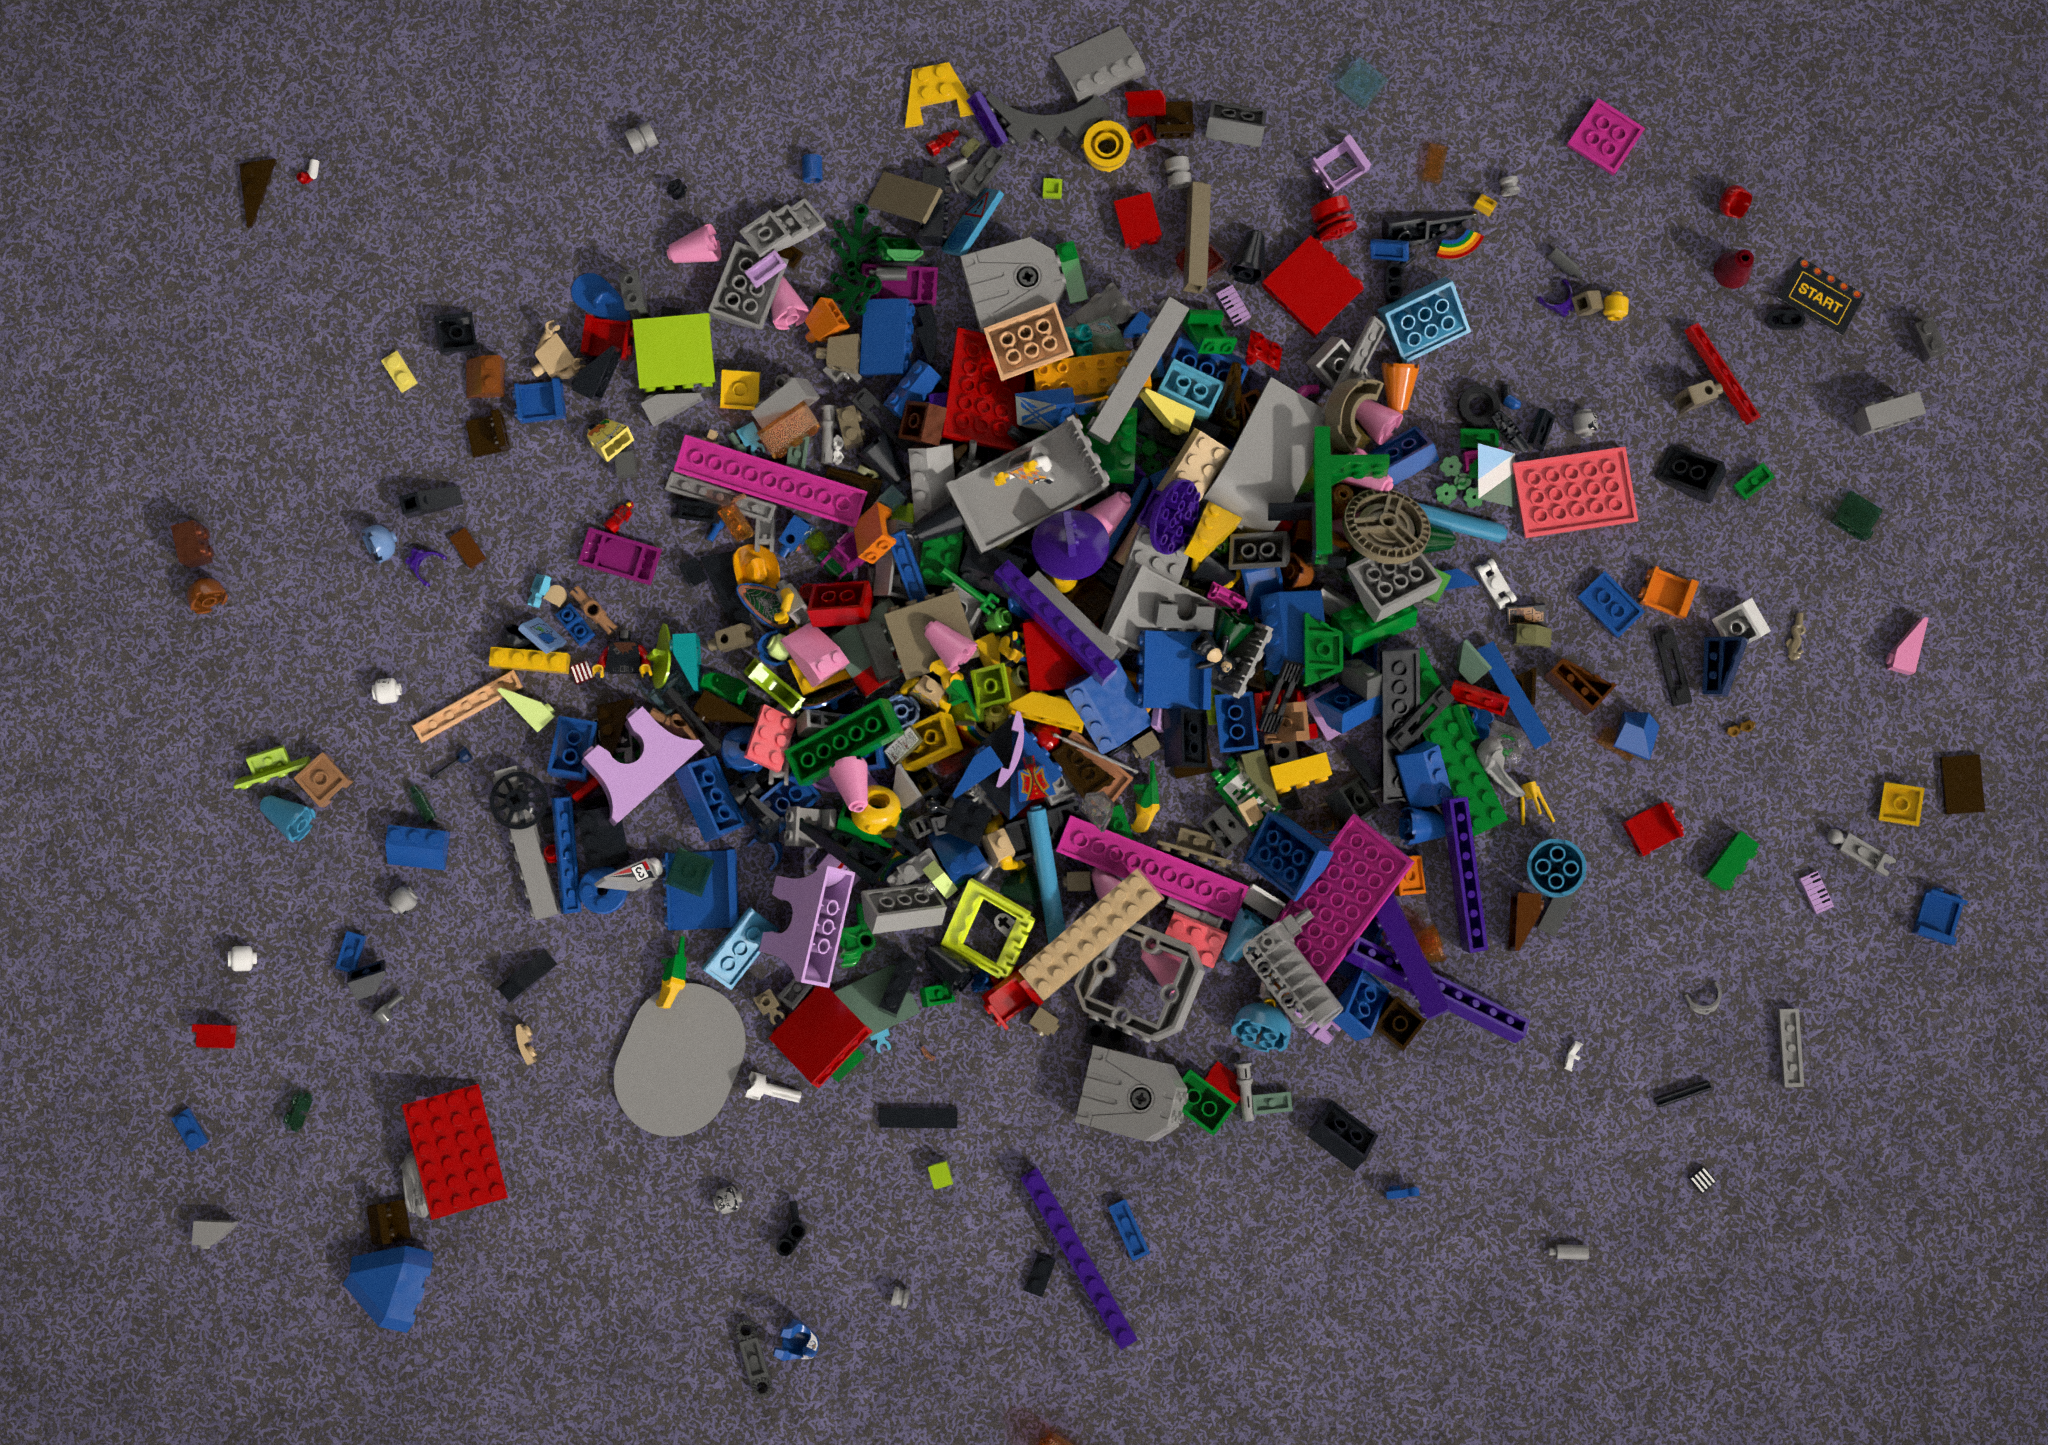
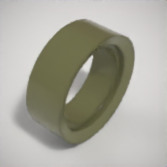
M975 137L971 138L963 146L960 153L966 158L970 157L978 149L980 142Z
M1023 665L1015 667L1011 672L1014 684L1020 688L1029 685L1027 667ZM1019 670L1023 672L1025 682L1021 680Z

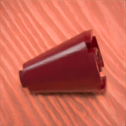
M1746 249L1722 254L1714 265V276L1718 283L1731 289L1745 285L1751 277L1754 262L1753 254Z

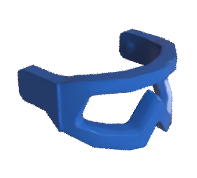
M780 630L767 632L760 638L757 644L759 657L766 664L773 666L788 664L787 661H774L769 656L766 648L772 635L781 633Z
M754 838L747 846L750 848L758 841ZM778 841L768 843L775 853V861L769 868L770 871L781 862L783 856L782 844Z

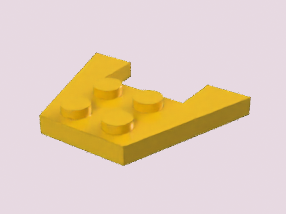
M949 62L912 69L905 128L924 125L920 107L957 100L960 117L974 115L966 101L970 97Z

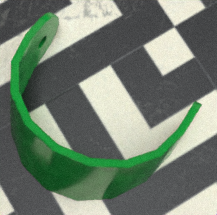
M717 672L704 674L699 686L710 693L742 705L749 688L748 684L744 681Z

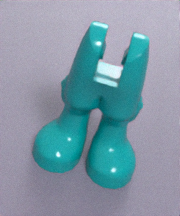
M1079 324L1076 329L1064 326L1071 348L1076 352V356L1091 355L1093 343L1087 341L1092 338L1090 326L1088 324ZM1076 338L1084 342H1073L1070 339Z

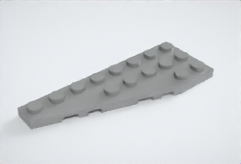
M1142 526L1138 527L1102 624V632H1104L1136 564L1143 565L1149 568V570L1179 584L1189 556L1183 554L1187 545H1183L1173 554L1165 555L1159 553L1151 544L1150 529ZM1107 636L1120 649V652L1111 660L1115 658L1119 660L1129 646Z

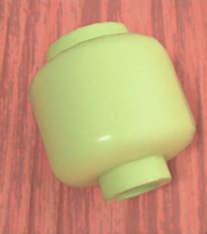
M781 633L776 636L772 635L766 648L770 656L779 661H785L792 657L780 641L786 637Z

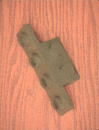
M1182 827L1179 829L1175 845L1159 840L1155 844L1159 845L1160 850L1170 852V849L1178 851V855L1189 857V854L1197 856L1196 860L1207 862L1209 859L1215 861L1214 865L1226 868V864L1231 865L1232 863L1231 860L1213 856L1216 841L1212 836Z

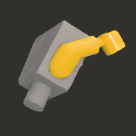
M781 580L776 584L778 591L775 595L781 602L780 609L782 612L775 613L774 619L778 621V624H784L789 621V615L794 620L796 628L789 629V634H791L810 620L807 613L808 605L791 583L788 584L786 580Z

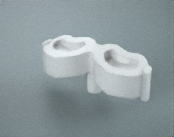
M836 435L833 438V449L835 450L833 452V463L839 465L844 459L842 452L839 451L842 449L844 441L839 435Z
M1575 1041L1572 1044L1565 1059L1564 1069L1572 1072L1574 1059H1580L1576 1053L1583 1045L1582 1043Z

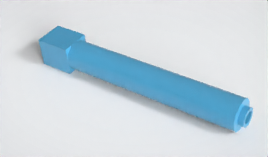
M1418 503L1432 525L1501 543L1502 540L1506 539L1508 529H1505L1504 524Z
M1039 804L1030 806V809L1027 810V817L1048 944H1050L1066 930L1046 808Z

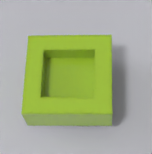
M1044 178L1043 199L1061 200L1062 179Z

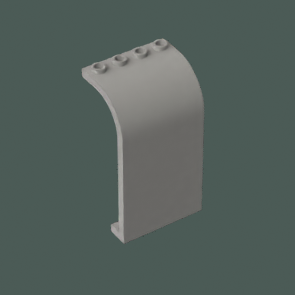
M1272 377L1261 389L1262 393L1222 470L1199 502L1201 511H1203L1207 502L1210 501L1241 517L1242 520L1235 531L1242 534L1274 531L1280 521H1268V504L1293 502L1313 462L1314 426H1325V416L1321 414L1323 408Z
M1074 415L1066 418L1061 425L1041 437L944 485L952 499L953 505L958 509L965 524L964 526L979 554L1039 525L1043 520L1056 513L1068 510L1082 503L1109 485V475L1105 470L1101 469L1099 465L1101 463L1097 453H1093L1090 447L1092 443L1087 435L1084 436L1081 430L1083 426L1078 418L1075 419ZM1029 447H1036L1053 462L1051 473L1055 474V479L1051 484L1042 481L1030 485L1015 477L1009 480L1006 479L1007 483L1004 485H995L994 476L1006 471L1010 455Z
M1136 564L1103 632L1105 635L1140 652V646L1137 644L1140 630L1179 631L1176 628L1161 630L1154 625L1152 618L1155 599L1174 600L1178 605L1177 614L1179 616L1187 615L1190 612L1192 602L1212 603L1216 607L1213 630L1206 631L1213 633L1219 610H1221L1222 606L1149 570V568L1143 565ZM1255 622L1254 629L1230 655L1232 657L1239 656L1242 660L1238 664L1237 670L1231 676L1225 677L1221 681L1217 677L1218 671L1216 667H1212L1211 687L1238 699L1240 696H1243L1247 689L1246 684L1255 673V665L1263 657V649L1272 638L1273 628ZM1188 629V631H1184V632H1197V631H1195V629Z

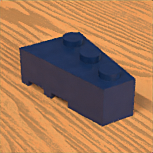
M1704 637L1703 695L1708 697H1728L1749 641L1747 638Z

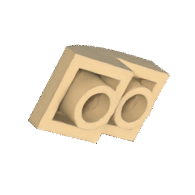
M518 1024L516 1026L518 1046L526 1064L531 1065L537 1061L535 1058L537 1055L536 1051L531 1045L529 1047L527 1043L533 1040L531 1037L533 1033L527 1025Z

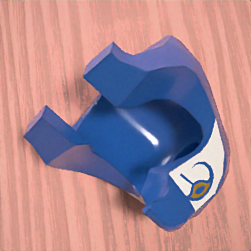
M791 1319L787 1327H782L780 1331V1336L783 1337L781 1348L774 1347L773 1356L782 1361L812 1359L818 1352L819 1338L803 1322Z

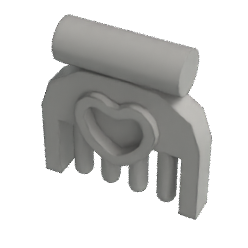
M966 157L946 166L949 173L952 172L950 174V181L957 194L960 193L957 185L961 190L962 185L960 181L964 183L975 169L973 165L967 164Z

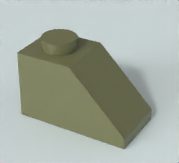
M1517 623L1513 626L1512 645L1551 648L1552 629L1539 625Z

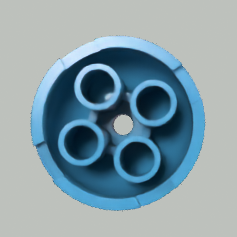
M1548 839L1538 844L1531 852L1527 861V876L1531 885L1539 893L1552 898L1565 897L1574 893L1583 883L1586 876V860L1582 851L1572 842L1562 839ZM1557 868L1558 873L1552 874L1551 869Z
M1251 1003L1245 1005L1237 1012L1231 1033L1241 1039L1240 1043L1262 1052L1269 1053L1270 1049H1278L1281 1052L1288 1046L1291 1036V1024L1285 1013L1277 1007L1264 1003ZM1261 1030L1262 1034L1259 1045L1252 1043L1256 1041L1257 1034Z

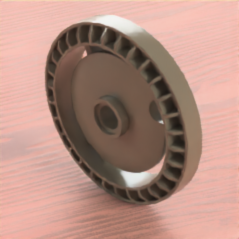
M1375 489L1359 493L1348 503L1342 520L1344 534L1355 550L1371 560L1385 564H1401L1417 558L1425 550L1431 533L1428 516L1421 506L1410 497L1394 490H1389L1387 493H1382V491L1377 493ZM1363 507H1366L1360 513L1359 518H1355V514ZM1414 524H1415L1416 529H1417L1418 539L1414 536V534H1415Z

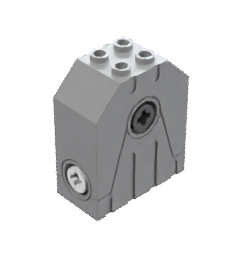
M1031 237L960 256L961 267L980 333L985 334L983 329L985 327L1056 302L1058 306L1063 297L1064 289H1066L1064 273L1060 274L1061 262L1059 255L1055 256L1053 249Z
M1093 1045L1075 1122L1143 1141L1156 1142L1178 1128L1179 1124L1182 1123L1184 1118L1183 1106L1188 1101L1187 1087L1172 1064Z

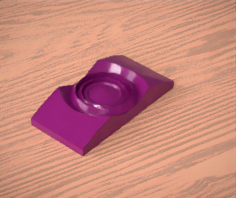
M862 265V275L866 277L869 276V270H876L877 267H907V281H882L881 290L877 294L871 295L869 299L907 298L914 306L920 307L930 303L932 306H936L938 267Z
M589 527L578 564L651 586L662 549Z

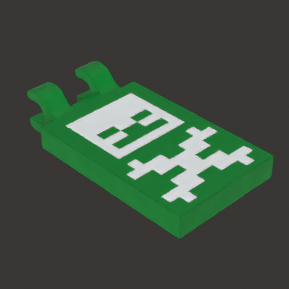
M1231 756L1225 761L1231 769L1229 773L1223 777L1219 770L1216 769L1210 775L1219 784L1215 787L1216 791L1243 822L1244 820L1236 806L1255 797L1258 802L1257 806L1264 817L1248 827L1253 832L1262 824L1268 811L1277 812L1281 805L1279 804L1277 807L1271 808L1247 782L1242 772L1238 771L1237 763Z

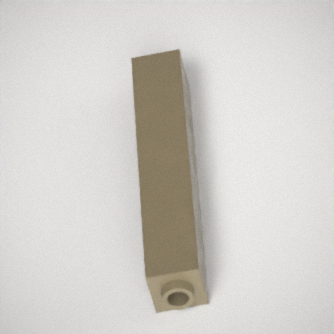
M1193 181L1187 191L1183 291L1202 294L1207 286L1211 185L1201 181Z

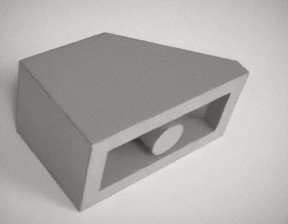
M205 1219L193 1221L192 1245H198L199 1249H210L212 1245L217 1244L238 1225V1221Z

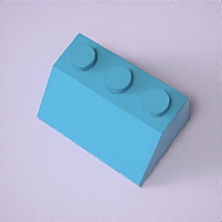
M1173 359L1157 393L1195 410L1194 417L1204 422L1208 420L1225 383Z

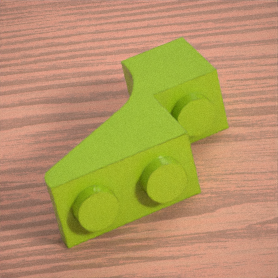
M754 658L743 671L744 674L792 714L801 708L805 699L758 659Z

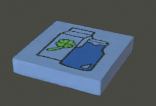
M540 617L522 623L518 628L523 635L545 654L563 647L567 642Z

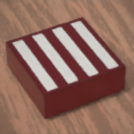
M589 660L570 666L576 685L595 679L592 675Z

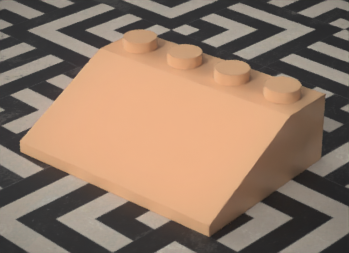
M1056 302L983 328L1001 381L1074 355Z

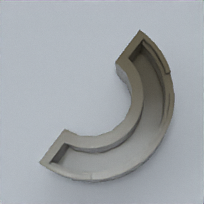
M1352 378L1342 382L1333 391L1325 409V426H1330V442L1337 450L1355 452L1362 436L1357 431L1355 425L1356 410L1365 400L1377 401L1384 383L1373 379Z

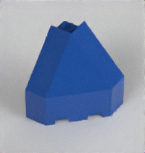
M401 1246L353 1256L351 1258L349 1275L343 1285L378 1327L407 1333L414 1324L416 1318L414 1312L417 1304L421 1303L425 1291L424 1282L426 1276L429 1277L432 1270L434 1252Z

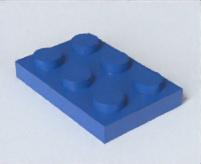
M1606 571L1602 572L1577 597L1616 639L1645 612Z

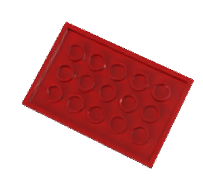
M962 328L956 329L945 408H947L946 419L942 429V437L970 443V440H976L977 445L1011 452L1016 449L1017 442L1007 435V430L1012 425L1019 429V425H1017L1015 393L1024 392L1026 372L1001 381L984 333Z
M479 1084L401 1105L430 1220L508 1198Z

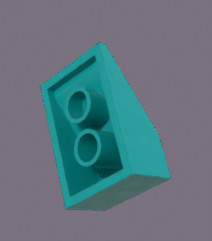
M696 633L672 634L673 639L669 641L670 651H673L693 690L698 695H702V688L699 687L702 679L700 637Z

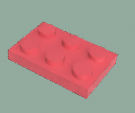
M766 704L761 705L744 757L776 773L780 772L786 756L784 751L788 749L797 719Z
M1174 911L1165 931L1166 935L1196 947L1201 963L1211 968H1214L1228 936V933L1176 911Z

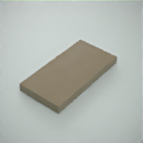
M883 172L867 205L877 210L926 224L943 190L940 187Z

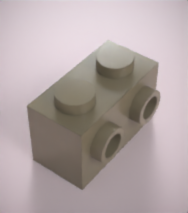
M855 405L836 409L845 449L849 450L864 446L863 440L866 439L864 428L860 429L859 422L862 421L860 410H856Z
M1040 1006L1029 1021L1035 1027L1033 1031L1042 1037L1044 1034L1049 1036L1052 1033L1054 1035L1060 1026L1058 1024L1059 1019Z

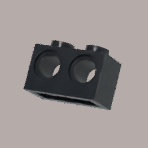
M1100 1018L1099 1021L1094 1019L1088 1020L1084 1043L1122 1051L1126 1033L1122 1032L1123 1028L1118 1025L1116 1029L1105 1025L1104 1019ZM1093 1026L1101 1028L1100 1036L1094 1037L1091 1035L1090 1031ZM1118 1030L1120 1032V1039L1118 1041L1110 1039L1111 1031Z

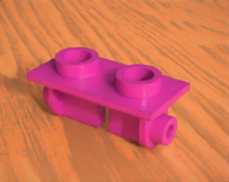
M1212 582L1206 599L1220 606L1236 609L1238 614L1248 604L1245 601V597L1215 582Z

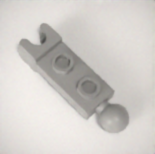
M1832 829L1828 832L1827 838L1830 843L1841 844L1838 848L1840 852L1882 877L1889 875V872L1884 869V863H1896V859L1879 851L1850 833H1847L1844 838L1842 832L1838 829Z

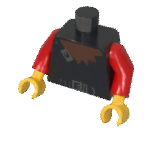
M628 630L619 631V641H611L604 648L596 665L592 668L593 677L597 672H600V678L604 677V669L607 674H641L642 678L645 672H649L650 676L653 673L651 671V661L647 659L648 652L637 641H631V631Z

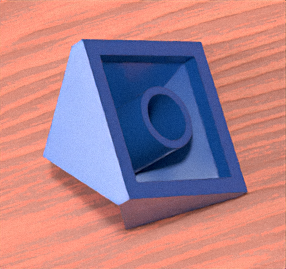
M1623 712L1613 747L1649 761L1659 730L1658 723L1649 712Z

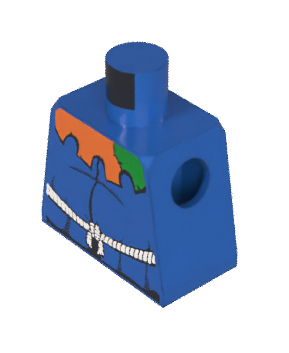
M794 515L778 540L783 545L777 553L787 559L792 551L799 552L816 526L801 516ZM792 536L795 537V541L793 543L791 542Z

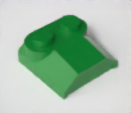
M877 237V254L883 260L915 261L923 255V249L913 238Z

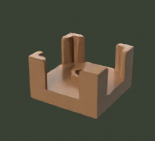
M1286 703L1287 707L1278 733L1265 734V744L1310 740L1307 703ZM1279 704L1274 705L1272 712H1277ZM1266 705L1261 706V707H1262V714H1263V712H1264V709H1265Z
M324 752L319 754L294 777L296 782L319 807L324 808L332 802L329 799L342 787L347 788L354 782L334 764V759Z

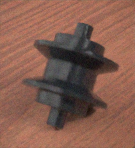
M675 179L668 182L666 191L669 195L672 194L674 200L685 197L687 186L682 184L680 179Z

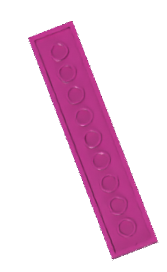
M688 435L684 436L674 467V472L855 528L868 493L852 486Z
M1069 815L1055 850L1124 879L1139 868L1160 893L1234 922L1249 888L1247 885Z

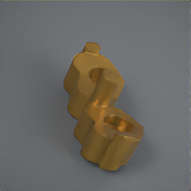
M1746 720L1740 723L1739 726L1727 727L1725 733L1728 736L1737 737L1740 730L1750 732L1754 728L1755 722Z

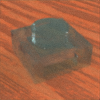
M891 485L879 499L894 512L906 500V497Z

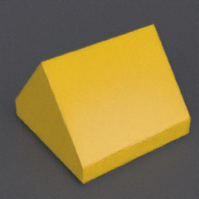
M1481 194L1473 208L1489 217L1497 202Z

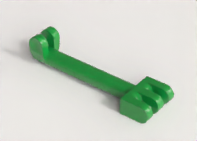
M946 565L938 574L943 579L948 578L981 602L978 608L989 616L992 612L986 607L989 606L993 610L996 607L990 601L993 600L996 603L1000 601L991 592L984 596L954 574Z

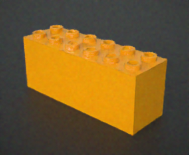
M1132 350L1064 358L1033 369L1035 391L1072 387L1075 404L1107 400L1109 396L1106 393L1113 383L1117 384L1118 379L1116 376L1123 366L1127 367L1129 364L1126 360ZM1151 375L1148 377L1142 389L1147 388L1151 390Z

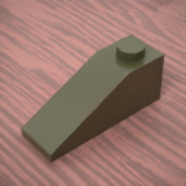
M1264 750L1239 756L1236 762L1238 771L1242 772L1247 782L1271 808L1277 807L1279 803Z

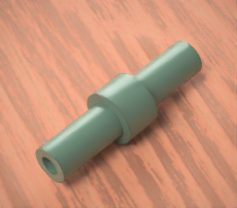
M734 432L730 433L727 437L734 446V450L747 454L744 444L740 443Z

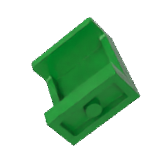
M1189 309L1182 325L1198 354H1232L1237 338L1228 337L1221 326L1224 317L1222 310Z

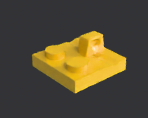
M722 369L720 408L754 410L755 405L759 403L761 372Z
M1884 782L1879 821L1919 827L1925 788Z

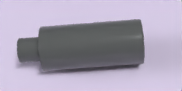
M1558 247L1548 257L1570 277L1574 275L1579 279L1583 275L1579 270L1580 266Z
M877 267L876 270H869V276H877L881 281H907V267Z

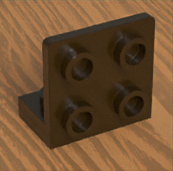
M1166 101V115L1155 116L1156 139H1193L1195 133L1193 102Z
M499 409L491 410V416L466 421L474 458L511 450L504 415Z

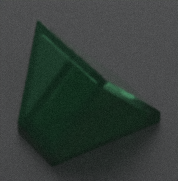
M1031 862L1005 878L999 893L1035 907L1040 896V889L1033 863Z

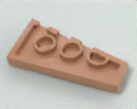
M1072 731L1067 737L1069 740L1100 753L1098 748L1079 732ZM1071 745L1093 763L1116 778L1098 791L1110 808L1134 777L1122 767Z

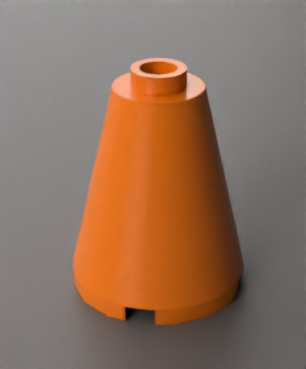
M1382 363L1381 369L1387 406L1403 414V410H1407L1419 372V365Z

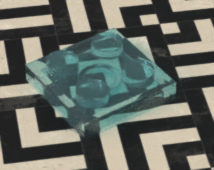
M1359 57L1335 87L1365 110L1389 80Z

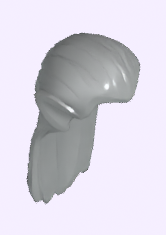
M1495 736L1486 738L1477 749V757L1483 769L1509 794L1515 797H1523L1525 792L1504 771L1505 757L1502 754V738Z
M410 1151L406 1155L404 1162L400 1165L403 1171L405 1204L408 1212L413 1214L416 1212L420 1218H425L428 1215V1210L413 1151Z

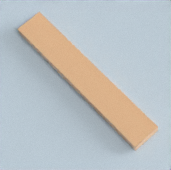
M512 670L412 725L420 742H425L504 698L497 691L499 688L502 687L513 692L522 688L523 685L515 671Z

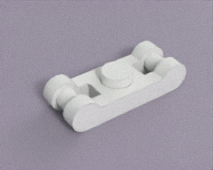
M1492 558L1487 560L1483 566L1475 567V571L1499 610L1505 608V605L1508 603L1512 604L1517 601L1516 596L1510 590ZM1491 570L1493 575L1487 577L1486 572ZM1504 592L1506 596L1501 599L1498 594Z

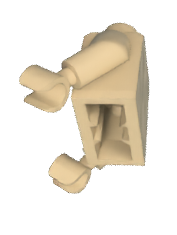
M554 320L548 321L545 324L546 330L536 347L535 356L539 363L534 365L531 370L536 377L547 372L551 378L571 379L579 370L584 369L586 365H580V361L583 359L574 358L557 333L554 334V331H558L560 326L556 325L553 328Z

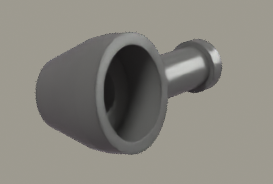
M398 991L395 996L370 1016L380 1024H386L393 1018L390 1009L405 998Z

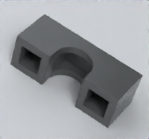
M1155 599L1152 622L1161 630L1176 628L1179 631L1195 629L1197 632H1205L1206 630H1213L1216 607L1212 603L1192 602L1190 612L1187 615L1179 616L1177 614L1178 605L1174 600Z

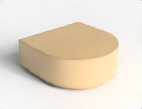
M553 585L543 598L561 608L566 600L567 593L562 586Z

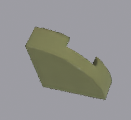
M864 463L860 464L857 470L863 475L868 474L872 476V478H878L879 474Z

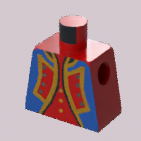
M1034 755L1024 757L1025 769L1017 771L1018 802L1056 795L1045 765L1036 767Z

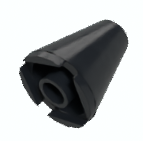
M1253 229L1246 233L1228 266V275L1231 277L1232 274L1237 282L1255 285L1256 281L1261 283L1265 278V236L1259 230Z
M886 432L879 435L856 455L860 461L892 485L895 483L899 485L906 479L904 475L907 472Z
M950 496L944 498L912 525L913 530L910 532L915 541L919 540L921 543L966 531L958 509L951 504L952 499Z
M930 945L924 952L926 962L953 996L957 995V990L962 992L975 976L972 974L974 969L978 971L977 964L940 945Z

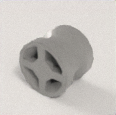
M1508 176L1499 180V184L1503 189L1501 191L1503 197L1516 195L1521 192L1520 187L1517 186L1519 181L1517 176Z
M895 1286L891 1306L899 1305L906 1309L910 1289L901 1290Z

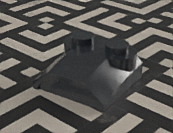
M472 312L434 316V329L440 355L450 356L458 352L479 349Z
M750 795L743 808V818L754 830L755 839L760 844L767 845L768 843L776 842L779 839L780 817L755 796Z

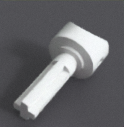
M751 1071L749 1075L751 1088L747 1090L745 1097L760 1100L761 1096L766 1094L799 1103L801 1091L766 1083V1075Z

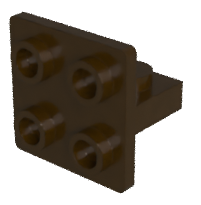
M405 1199L366 1207L373 1245L388 1244L411 1238Z

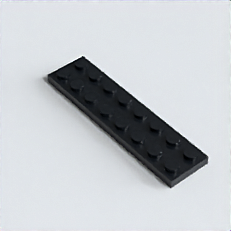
M1420 649L1380 650V673L1382 674L1380 692L1382 803L1407 802L1395 755L1400 752L1387 738L1420 706ZM1420 717L1407 730L1410 734L1420 725ZM1420 735L1406 750L1420 744Z

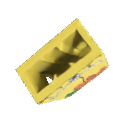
M604 419L598 425L591 424L588 428L587 437L593 449L607 462L634 441L628 426L609 419Z

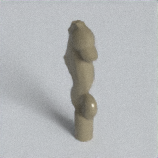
M1803 613L1795 614V624L1791 626L1793 638H1790L1785 643L1788 648L1787 657L1790 661L1798 660L1804 652L1802 649L1797 651L1802 642L1800 635L1806 632V627L1803 625Z

